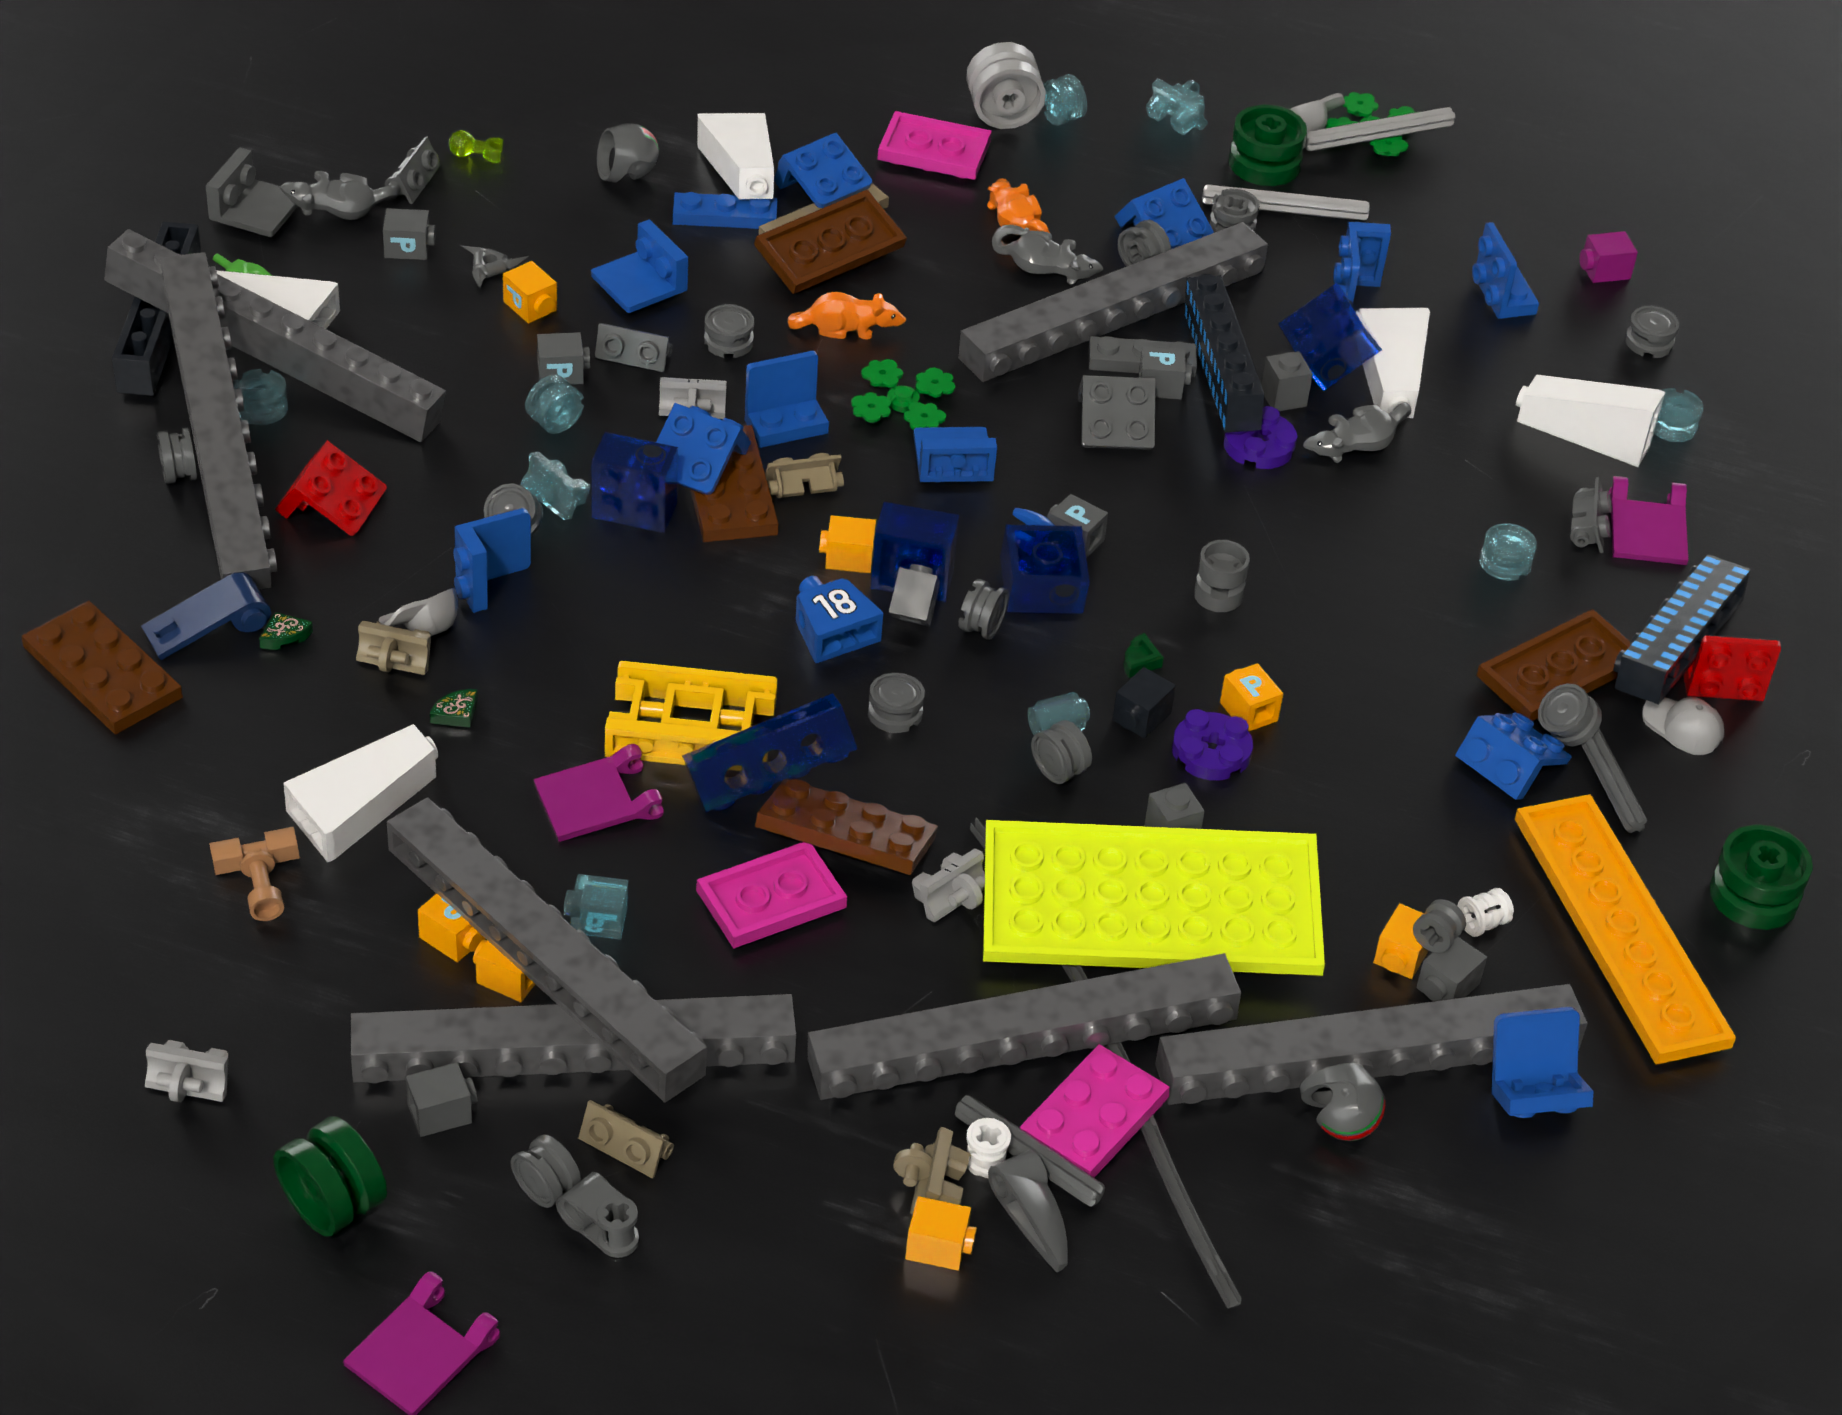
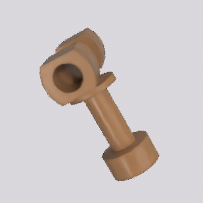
M294 827L264 832L265 840L240 845L239 837L209 843L216 875L241 870L244 875L252 878L254 890L249 893L247 901L250 915L258 921L276 919L284 911L281 891L277 887L271 886L268 874L274 869L275 863L300 858Z

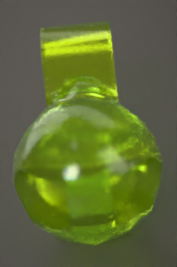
M458 130L449 138V148L458 157H467L471 153L482 154L489 162L499 163L504 140L495 137L489 138L486 141L476 140L469 132Z

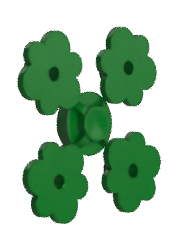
M1351 92L1349 96H1344L1345 104L1342 106L1347 108V112L1359 117L1363 116L1364 118L1360 122L1381 119L1372 116L1373 111H1376L1379 106L1377 102H1374L1375 98L1373 95ZM1401 106L1399 109H1390L1388 117L1415 112L1409 106ZM1340 117L1339 119L1329 118L1327 119L1326 128L1358 122L1350 121L1347 117ZM1401 135L1370 141V144L1374 146V152L1383 156H1398L1400 152L1408 149V143L1402 140Z
M885 359L881 362L871 360L869 366L861 370V376L866 380H870L872 386L888 387L891 389L888 391L887 397L877 396L873 392H868L864 396L858 395L853 397L851 405L854 408L853 414L856 417H862L867 422L875 423L880 421L881 417H889L891 409H893L894 411L904 413V420L910 422V428L913 430L915 428L939 427V424L946 421V413L938 410L937 405L933 403L924 405L918 402L920 398L919 393L935 398L941 397L943 394L953 393L955 391V384L953 383L952 374L943 373L939 368H929L925 373H918L916 375L917 383L915 390L909 386H897L899 379L903 377V370L897 368V363L894 360Z

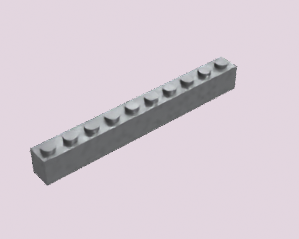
M1244 222L1238 223L963 329L960 335L958 358L982 382H985L1089 341L1090 336L1099 337L1185 303L1186 277H1198L1203 274L1221 275L1224 285L1229 286L1264 271L1268 243Z
M127 229L107 248L104 281L168 313L162 283L160 258L178 256L179 254ZM217 274L219 288L213 289L215 297L222 296L225 319L219 320L221 327H228L231 346L419 442H422L440 423L446 390Z
M206 252L160 258L162 283L221 579L233 573L243 572L253 578L259 589L271 588V572H277L274 548L266 549L265 539L271 538L267 516L260 517L258 507L264 506L261 485L253 484L251 475L257 474L254 452L246 451L245 443L251 442L248 421H240L239 412L244 411L241 389L233 388L232 381L238 380L234 357L227 358L226 350L231 349L229 329L220 325L219 319H225L222 296H214L213 289L219 288L216 267H208Z
M427 797L387 821L389 851L436 894L443 898L472 927L660 1099L667 1102L706 1075L707 1047L703 1039L697 1033L688 1031L678 1022L668 1007L659 1005L649 996L639 981L630 979L621 971L611 956L602 954L592 945L588 936L582 930H576L564 920L562 914L555 906L545 903L527 881H521L516 877L499 856H493L481 845L476 835L472 832L467 833L459 826L448 810L445 808L440 809Z
M1223 953L808 1032V1062L820 1100L834 1097L844 1098L855 1093L875 1089L885 1090L896 1085L911 1082L931 1081L937 1077L973 1073L983 1068L1004 1064L1014 1065L1025 1060L1045 1056L1055 1057L1066 1052L1081 1049H1095L1098 1044L1104 1046L1128 1040L1138 1041L1148 1036L1169 1032L1179 1033L1190 1028L1210 1024H1224L1237 1019L1241 991L1227 957Z
M1566 984L1163 1036L1159 1040L1155 1065L1160 1080L1170 1086L1169 1098L1167 1099L1168 1105L1180 1103L1194 1104L1202 1100L1225 1097L1237 1098L1247 1094L1276 1093L1285 1089L1300 1088L1302 1081L1309 1075L1321 1069L1344 1063L1362 1065L1373 1078L1390 1075L1403 1076L1408 1073L1427 1070L1441 1071L1450 1067L1472 1064L1485 1065L1493 1062L1494 1020L1498 1015L1505 1013L1573 1007L1580 1015L1579 1050L1587 1021L1571 985Z
M792 994L655 1000L659 1005L668 1007L675 1015L677 1021L688 1031L697 1033L703 1039L707 1047L706 1066L732 1067L748 1064L776 1065L795 1062L796 1029ZM558 1004L351 1013L353 1083L406 1080L408 1075L458 1062L464 1079L469 1077H513L531 1074L557 1075L560 1073H601L604 1071L629 1070Z

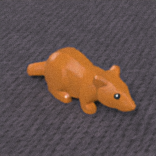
M1001 178L988 187L990 200L987 206L990 210L997 208V221L1000 226L1016 225L1023 229L1028 227L1030 231L1050 233L1046 224L1040 220L1042 210L1035 195L1029 196L1026 183L1021 184L1020 187L1011 188L1010 183L1006 179Z
M841 292L826 293L820 296L805 312L792 313L788 317L790 329H799L809 324H814L818 327L820 335L836 339H844L847 332L857 330L859 338L871 339L872 330L869 327L874 325L881 327L899 326L906 321V318L895 306L884 301L881 293L875 294L872 301L859 300Z

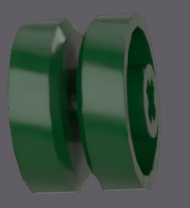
M1262 104L1250 106L1240 111L1235 118L1233 141L1229 154V166L1234 174L1244 181L1263 186L1283 185L1294 180L1301 171L1303 149L1307 137L1306 123L1301 116L1292 110L1277 105Z
M1758 824L1740 827L1728 835L1722 847L1718 865L1710 882L1711 898L1720 912L1731 921L1745 927L1763 930L1782 927L1794 919L1800 906L1804 890L1813 871L1812 856L1805 845L1789 832L1774 826Z
M337 1116L328 1117L312 1127L307 1134V1140L295 1138L276 1150L273 1156L275 1172L288 1200L300 1217L313 1230L323 1236H333L351 1223L354 1218L353 1212L356 1214H366L384 1202L387 1197L386 1182L381 1167L362 1137L347 1122Z

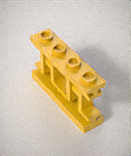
M620 661L618 664V677H616L615 700L632 701L630 713L609 711L605 725V757L612 756L626 745L637 744L642 752V761L766 774L770 728L755 727L752 724L754 714L774 716L778 679L773 676ZM644 697L665 699V702L661 703L643 700ZM723 705L745 707V711L723 709ZM674 707L712 710L710 722L673 718ZM640 716L660 718L661 723L640 721ZM720 725L742 727L741 731L719 729Z

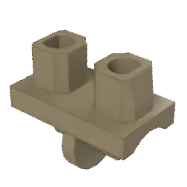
M362 621L359 624V646L356 661L378 665L380 671L387 673L392 668L421 675L427 673L431 635L428 631L417 629L411 631L382 625L379 621L376 623Z
M940 1127L934 1144L926 1145L924 1148L919 1143H913L910 1149L901 1150L895 1156L894 1170L904 1178L903 1183L909 1187L916 1185L910 1214L914 1212L918 1196L957 1205L961 1202L963 1188L944 1180V1175L959 1181L968 1166L970 1153L951 1144L953 1131Z

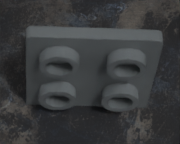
M241 147L234 152L206 185L209 220L251 231L259 235L273 237L298 206L290 201L280 189V186L255 179L256 168L253 166L252 151Z
M1083 375L1078 388V402H1082L1081 445L1088 448L1152 450L1155 446V378Z

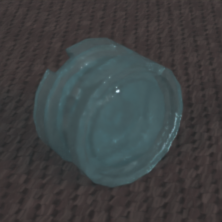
M1066 74L1057 78V80L1051 79L1043 83L1046 91L1045 106L1047 109L1044 115L1050 123L1060 126L1068 123L1070 119L1077 120L1084 117L1087 111L1086 94L1080 81L1074 75Z
M254 369L242 373L243 378L235 381L234 389H241L244 411L239 412V417L242 420H247L250 424L264 425L274 423L286 415L288 410L287 388L285 379L280 373L271 370L270 374L262 373L261 369Z
M557 374L549 375L533 386L527 396L525 410L547 432L551 434L561 433L569 429L580 417L584 407L581 404V400L584 397L580 391L571 386L562 376Z
M1675 388L1661 390L1666 393L1654 434L1662 439L1673 442H1684L1692 439L1697 434L1698 422L1703 414L1704 405L1701 399L1687 390L1684 393L1675 392Z
M1503 523L1492 526L1485 534L1480 554V564L1489 575L1507 581L1518 580L1520 575L1527 576L1531 571L1537 541L1530 531L1519 525Z

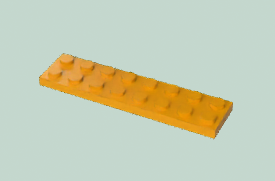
M1591 794L1518 808L1515 816L1517 825L1655 1065L1732 1048L1736 1036Z

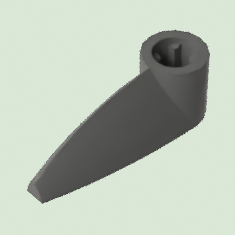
M1027 1150L991 1166L988 1170V1179L991 1189L999 1202L1047 1263L1056 1272L1064 1269L1068 1265L1066 1230L1057 1202L1047 1184V1171L1041 1158L1036 1152Z

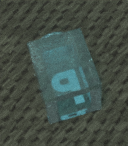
M578 874L574 891L567 890L564 902V915L571 916V926L576 930H582L588 936L613 939L622 938L628 911V880Z

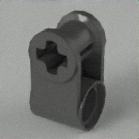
M596 1172L590 1173L557 1199L556 1207L564 1222L573 1230L584 1235L599 1247L603 1253L610 1257L620 1258L632 1254L638 1248L640 1238L638 1230L634 1226L638 1219L637 1206L632 1200L612 1187L602 1175Z

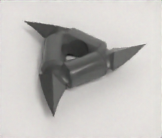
M462 246L474 254L472 274L480 288L485 278L505 273L507 268L511 269L529 257L507 259V255L490 248Z

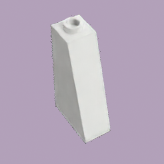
M765 113L698 114L697 146L739 199H773L774 164Z
M217 271L218 275L324 329L330 325L340 312L338 283Z
M1429 308L1359 309L1354 337L1373 403L1387 413L1392 412L1401 403L1407 402L1412 410L1407 418H1413L1422 373L1430 314Z
M1536 375L1529 387L1523 386L1516 400V406L1520 407L1517 422L1638 467L1650 448L1666 392L1658 389Z
M414 724L284 782L286 811L324 859L330 862L340 856L436 778L435 759L438 758L437 747L429 736L424 737Z

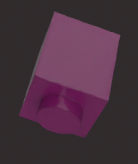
M1625 231L1587 235L1579 260L1581 268L1587 272L1592 283L1631 279L1638 251Z

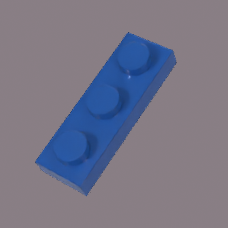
M674 193L673 225L759 229V226L777 218V198L739 199L737 196L730 194Z

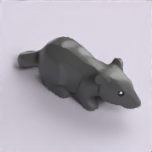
M324 171L315 172L314 178L318 181L317 183L286 182L280 186V189L290 201L301 207L305 216L310 215L313 209L328 211L335 216L347 220L362 218L378 203L396 199L398 195L396 186L390 185L373 190L368 186V180L365 177L342 173L339 180L330 181L329 174Z
M1003 225L996 230L992 237L994 250L1001 255H1011L1015 264L1028 273H1056L1067 277V283L1072 286L1078 279L1089 278L1103 271V266L1097 260L1091 259L1084 254L1076 255L1071 251L1076 248V242L1072 239H1066L1059 245L1052 241L1051 233L1030 231L1028 227L1023 229L1016 225ZM1007 234L1021 235L1018 240L1010 244H1005L1002 241V238Z
M1403 402L1390 413L1380 409L1378 405L1361 406L1353 410L1354 417L1348 420L1340 414H1334L1329 417L1328 421L1335 428L1331 431H1322L1315 436L1309 437L1303 443V447L1319 455L1330 456L1336 463L1342 461V454L1353 450H1382L1392 442L1398 424L1411 414V406L1407 402Z

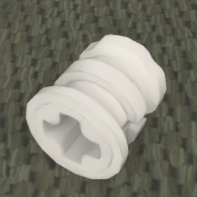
M1501 888L1491 889L1487 893L1477 894L1473 898L1470 896L1463 897L1457 905L1466 918L1465 931L1472 937L1481 936L1485 930L1494 929L1499 924H1507L1513 919L1514 908L1509 895Z
M982 1118L971 1123L967 1129L966 1137L968 1142L967 1152L970 1153L968 1170L974 1175L988 1178L989 1168L1006 1160L1011 1133L1003 1122L994 1118Z

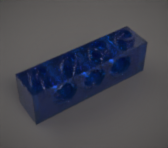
M832 693L682 755L698 798L707 812L712 809H726L732 806L736 799L750 793L753 795L764 793L770 790L774 783L786 778L796 779L803 777L811 771V768L822 763L841 761L848 756L849 752L858 748L842 705ZM817 734L813 744L800 746L805 736ZM780 750L775 760L770 762L763 761V757L767 752ZM735 765L742 766L740 773L735 777H725V773L730 767Z

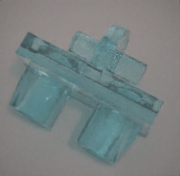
M1158 78L1152 84L1153 96L1146 105L1148 116L1156 121H1161L1167 113L1174 115L1170 119L1171 126L1182 135L1187 134L1193 127L1203 130L1208 123L1203 117L1205 103H1203L1204 97L1199 95V83L1189 80L1183 86L1176 83L1173 87Z
M538 451L530 453L528 457L529 469L522 478L520 485L530 491L563 520L571 519L575 506L586 503L590 490L589 485L582 479L573 480L569 477L565 465L559 460H548Z

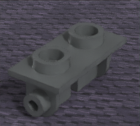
M424 137L418 147L411 148L407 152V157L398 167L399 171H396L385 181V186H396L398 190L397 196L406 195L409 204H413L441 166L438 155L428 137Z
M599 323L595 358L665 372L666 358H670L673 344L669 343V337Z
M1599 477L1595 478V488H1581L1573 496L1572 514L1574 518H1572L1570 538L1578 547L1597 543L1599 552L1604 553L1605 537H1610V523L1606 513L1612 512V502L1609 491H1603Z

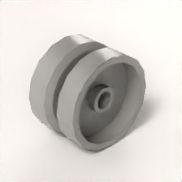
M1000 42L987 46L972 58L967 67L966 80L978 117L989 126L1009 129L1027 124L1039 114L1045 104L1046 91L1034 55L1023 45L1013 42Z

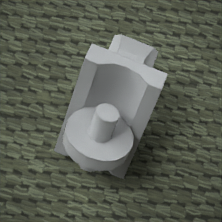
M661 377L659 416H669L674 403L688 408L690 406L699 407L717 419L725 418L727 381Z
M974 848L963 856L952 853L943 859L939 872L934 875L923 872L913 878L914 896L917 900L924 903L927 919L936 922L961 905L968 909H974L982 903V891L985 887V874L982 867L984 855L982 851Z
M168 1040L164 1045L150 1043L147 1047L146 1088L169 1092L170 1101L182 1102L186 1095L223 1102L227 1096L228 1052L226 1050L211 1048L205 1053L189 1050L183 1042Z

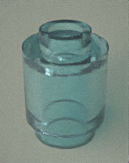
M1075 692L1037 701L1035 706L1028 709V722L1033 735L1042 730L1049 729L1060 720H1068L1082 731L1086 727V721L1090 719V711L1086 700L1080 698Z

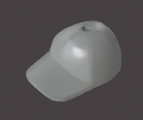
M1336 93L1321 100L1295 106L1290 110L1302 117L1307 125V132L1325 128L1328 117L1327 112L1344 105L1345 99L1342 94Z
M451 588L428 599L403 605L396 612L379 617V623L387 626L404 624L408 630L428 631L431 636L447 631L453 626L457 617L458 598L456 590Z
M1664 697L1659 705L1646 700L1642 711L1645 725L1678 749L1692 755H1705L1713 752L1720 742H1723V720L1717 710L1704 700L1697 697H1686L1680 701H1675Z

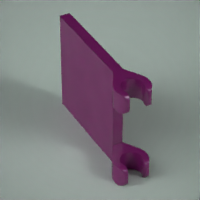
M1613 476V485L1609 489L1612 502L1613 557L1687 565V485L1672 482L1671 493L1667 496V504L1627 500L1628 478Z
M637 744L626 745L610 757L534 779V785L558 842L637 818L654 820L662 817L664 814V809L661 805L663 799L658 790H647L631 801L619 773L635 774L642 771V752Z
M432 1271L427 1272L419 1280L410 1296L343 1360L345 1367L408 1415H417L479 1352L492 1346L500 1336V1331L496 1328L498 1320L487 1312L479 1315L465 1337H463L427 1309L437 1305L445 1296V1290L441 1287L443 1279Z

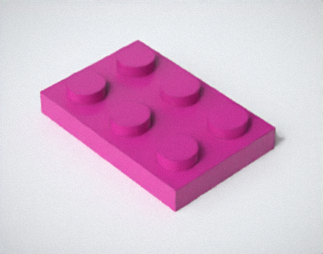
M895 111L878 148V160L890 162L894 165H905L928 172L935 171L954 175L958 178L975 180L991 142L992 131Z
M806 842L697 879L696 884L697 893L733 949L847 907V895L813 845Z
M1098 1044L1019 1128L1095 1178L1169 1098L1170 1086Z

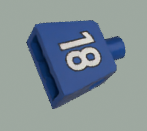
M809 576L801 582L799 586L800 593L797 595L796 623L815 663L881 641L883 612L848 579L841 578L823 584L817 576Z

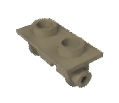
M818 453L810 456L808 459L800 460L785 457L768 463L765 476L771 496L776 495L777 498L804 495L803 482L807 481L811 494L837 491V487L844 486L842 472H837L842 458L841 454L830 456L827 453Z
M592 1100L588 1101L578 1139L653 1179L660 1157L664 1160L668 1159L674 1149V1144L669 1142V1136L666 1134L660 1135L645 1126H638L634 1120L613 1110V1106L610 1104L602 1106Z

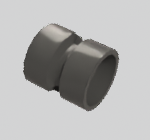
M1215 540L1202 548L1194 589L1195 599L1199 605L1214 612H1229L1241 605L1250 563L1249 553L1243 546L1229 540Z

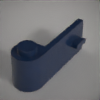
M239 572L226 576L141 625L156 654L160 660H163L230 620L239 631H257L270 619L271 610L253 578L247 573Z

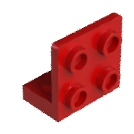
M327 440L305 465L275 510L287 519L296 508L304 511L310 505L347 534L354 536L387 489V486Z
M1704 636L1697 658L1683 674L1687 696L1764 701L1781 651L1780 641Z

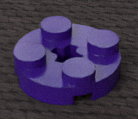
M1264 406L1261 430L1225 433L1223 445L1228 455L1243 465L1245 460L1256 462L1255 468L1273 469L1285 465L1291 459L1296 447L1297 432L1288 420L1280 416V412L1276 408Z
M1200 709L1190 710L1186 714L1185 720L1180 722L1175 729L1172 743L1173 756L1176 761L1179 757L1186 764L1185 770L1193 776L1216 781L1228 779L1231 772L1241 768V773L1250 763L1253 739L1248 732V723L1238 716L1230 717L1225 714L1205 712ZM1208 743L1217 744L1216 749L1208 748Z

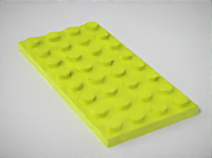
M986 820L984 962L1150 968L1225 953L1232 972L1323 976L1325 961L1316 834Z

